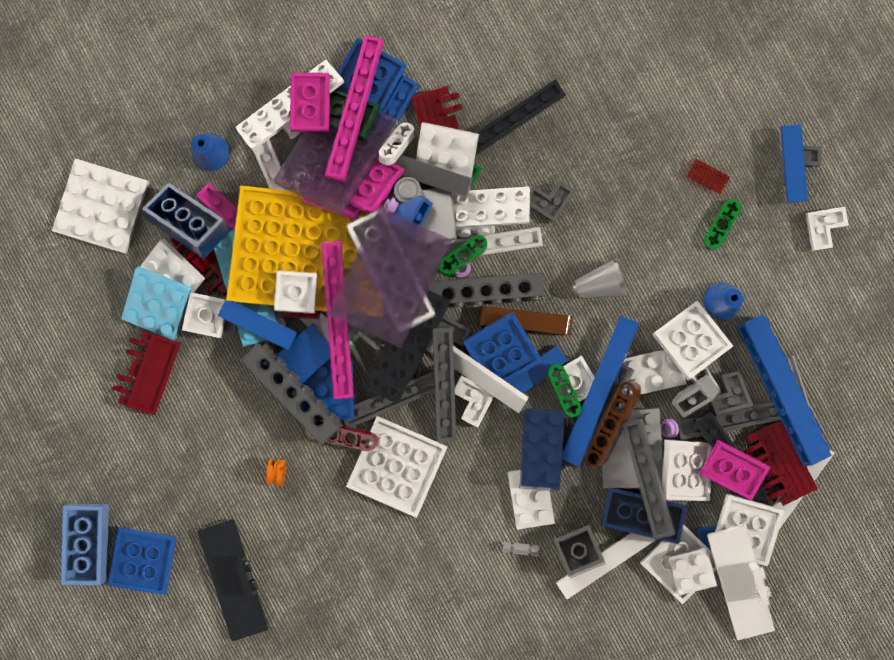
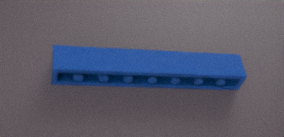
M763 314L738 325L737 328L803 467L812 466L832 456L830 447L821 434L820 426L815 422L813 411L804 399V392L799 388L794 372L790 370L787 357L779 347V341L770 328L769 320Z

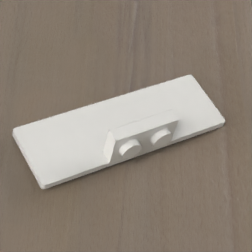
M327 60L308 72L330 73V93L344 83V80ZM291 86L236 126L237 131L251 150L258 148L283 128L291 139L301 133L290 131Z
M529 187L471 190L468 197L452 193L457 236H488L489 234H495V226L529 223Z
M746 525L708 534L709 544L737 640L774 631L768 607L770 605L768 597L771 596L768 585H764L763 579H766L763 567L759 568L755 560Z

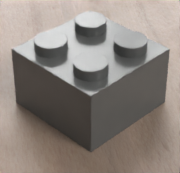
M590 525L553 540L570 579L606 564Z

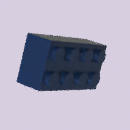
M169 182L142 208L150 223L203 259L230 232L223 218Z
M525 409L519 488L546 491L560 490L564 411Z
M610 487L601 526L654 539L642 495ZM666 501L675 534L658 538L657 540L679 545L687 505Z

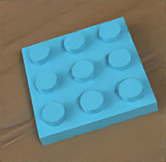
M138 266L135 269L121 319L175 340L192 287Z

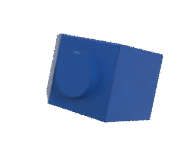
M422 195L398 205L389 223L398 230L416 237L433 203Z

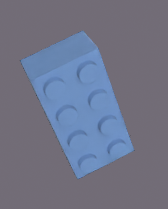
M70 503L63 506L61 585H102L107 581L109 504Z

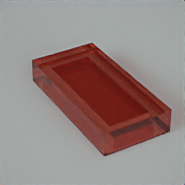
M698 159L694 161L687 174L688 178L718 194L722 193L730 176Z

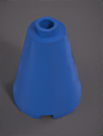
M214 133L196 135L192 140V159L203 170H219L229 160V146L220 135Z
M719 282L712 285L704 296V307L707 313L718 320H728L735 317L743 303L742 292L733 284L727 282Z

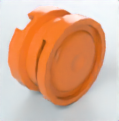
M270 458L267 467L266 484L271 485L273 483L283 487L286 475V460L276 461Z

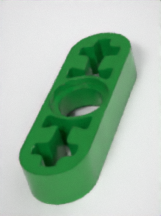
M729 199L722 205L703 239L704 246L707 249H717L723 243L741 211V204L738 200ZM734 204L736 211H732L729 216H725L729 211L727 205ZM719 219H724L727 222L725 230L718 228L717 222ZM716 232L720 233L715 239L717 244L710 245L711 241L709 238L714 237Z
M476 235L444 257L439 262L441 274L452 276L487 250L486 238ZM476 241H478L479 243L483 242L482 248L480 249L479 247H476L475 249H473V253L475 254L472 255V252L468 248V246H470V248L472 249L475 247ZM466 251L469 254L468 259L460 260L458 258L459 252ZM455 257L456 262L451 265V270H444V264H451L453 262L452 258Z
M552 365L548 369V377L561 407L567 416L576 417L581 412V405L566 370L562 365ZM555 367L557 370L561 369L562 371L559 374L561 380L566 379V382H561L557 386L555 382H558V379L551 374L554 372ZM562 385H567L570 388V393L567 396H561L559 393V388ZM572 396L574 397V400H570L572 405H577L576 413L574 414L567 411L569 408L568 402L563 403V400L569 399Z

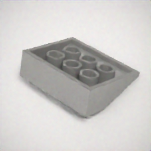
M659 408L633 409L627 422L643 419L662 486L663 455ZM611 420L610 426L612 429H614L616 426L614 420ZM624 429L608 461L602 466L603 488H640ZM605 437L602 438V443L604 446L607 445V439Z

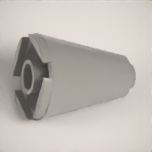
M613 259L576 279V284L573 285L575 296L579 295L580 299L627 296V288L623 273L619 268L618 259Z

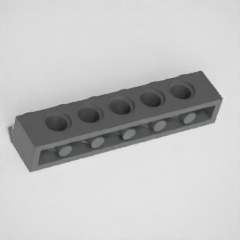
M543 272L427 282L428 290L442 296L444 290H451L453 297L449 300L453 308L464 307V303L480 306L485 301H490L491 304H502V300L509 299L510 303L521 302V298H529V301H538L540 297L545 295ZM526 283L529 286V291L527 293L520 292L519 284ZM508 285L510 293L507 295L501 294L500 286ZM483 286H488L491 289L489 296L481 294L480 289ZM462 289H471L472 296L464 298L461 295Z
M256 344L241 360L321 445L327 442L343 426L340 423L339 417L334 413L331 414L326 409L327 405L313 395L314 392L309 386H304L301 383L300 377L286 367V362L282 358L277 357L268 344ZM265 359L270 363L268 369L264 366ZM278 373L283 376L282 383L277 379ZM291 387L296 389V396L291 394ZM304 401L310 404L309 410L304 408ZM318 415L322 416L323 424L318 423Z

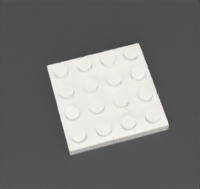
M75 159L52 231L127 254L149 181Z
M377 416L370 432L378 436L379 444L372 451H361L346 487L417 518L448 446ZM370 438L366 440L369 446L373 443L370 441Z

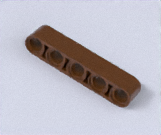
M480 306L479 326H488L507 314L514 312L525 331L571 335L573 316Z
M623 382L618 387L585 454V463L589 467H600L608 461L623 430L622 424L627 422L641 394V386L637 382ZM629 385L633 388V392L631 395H629L627 392V387ZM620 403H623L624 405L623 412L619 410ZM611 420H614L616 423L614 429L610 426ZM603 437L607 439L606 446H604L602 443ZM594 454H597L599 457L598 463L594 461Z

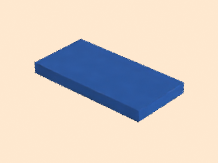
M313 323L293 340L289 350L283 349L276 355L286 362V367L290 371L295 372L300 377L302 384L331 360L329 341ZM269 362L265 365L267 369L270 366ZM278 373L277 379L281 383L283 381V376L280 373ZM291 387L290 392L292 394L294 391H296V389L293 387Z

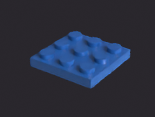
M357 38L338 71L344 83L335 90L348 94L363 40ZM383 51L380 54L368 97L369 102L380 105L379 116L407 68V64Z
M514 312L507 314L463 340L472 358L505 382L542 362L541 356Z
M351 361L352 383H353V361ZM327 362L303 385H307L313 390V395L327 405L326 409L331 414L334 413L340 420L354 419V397L334 399L331 362ZM304 401V408L309 410L310 404ZM318 415L317 420H323L322 416Z
M119 527L108 586L166 595L177 536Z

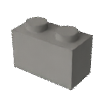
M705 375L678 392L672 404L683 417H686L714 400L719 388L708 375Z

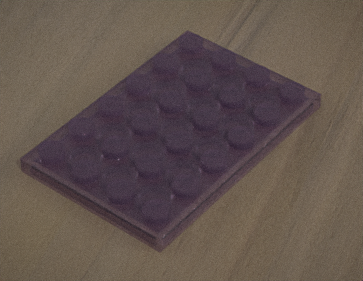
M379 111L366 136V140L364 141L357 137L345 182L325 177L337 130L329 128V132H303L273 179L274 184L337 214L343 215L379 156L380 148L396 128L398 119Z
M379 207L328 315L401 348L452 240Z

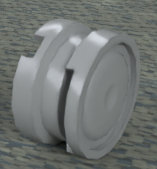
M411 177L400 179L394 187V194L400 204L420 195L423 196L419 182Z

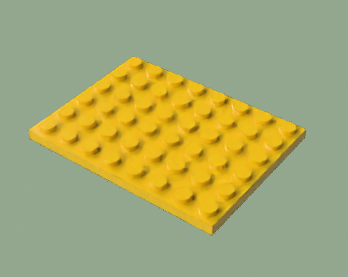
M240 186L227 301L275 306L277 271L316 273L315 311L327 312L321 243L341 241L347 314L383 318L384 303L347 230V225L355 222V220L302 202L303 192ZM385 201L382 203L378 210L382 209ZM361 210L357 220L369 214ZM387 214L386 217L390 221L391 216Z

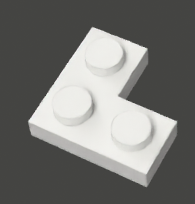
M845 207L805 214L812 251L833 248L830 229L848 226Z
M461 376L455 387V394L469 401L461 419L479 427L494 396L473 381Z

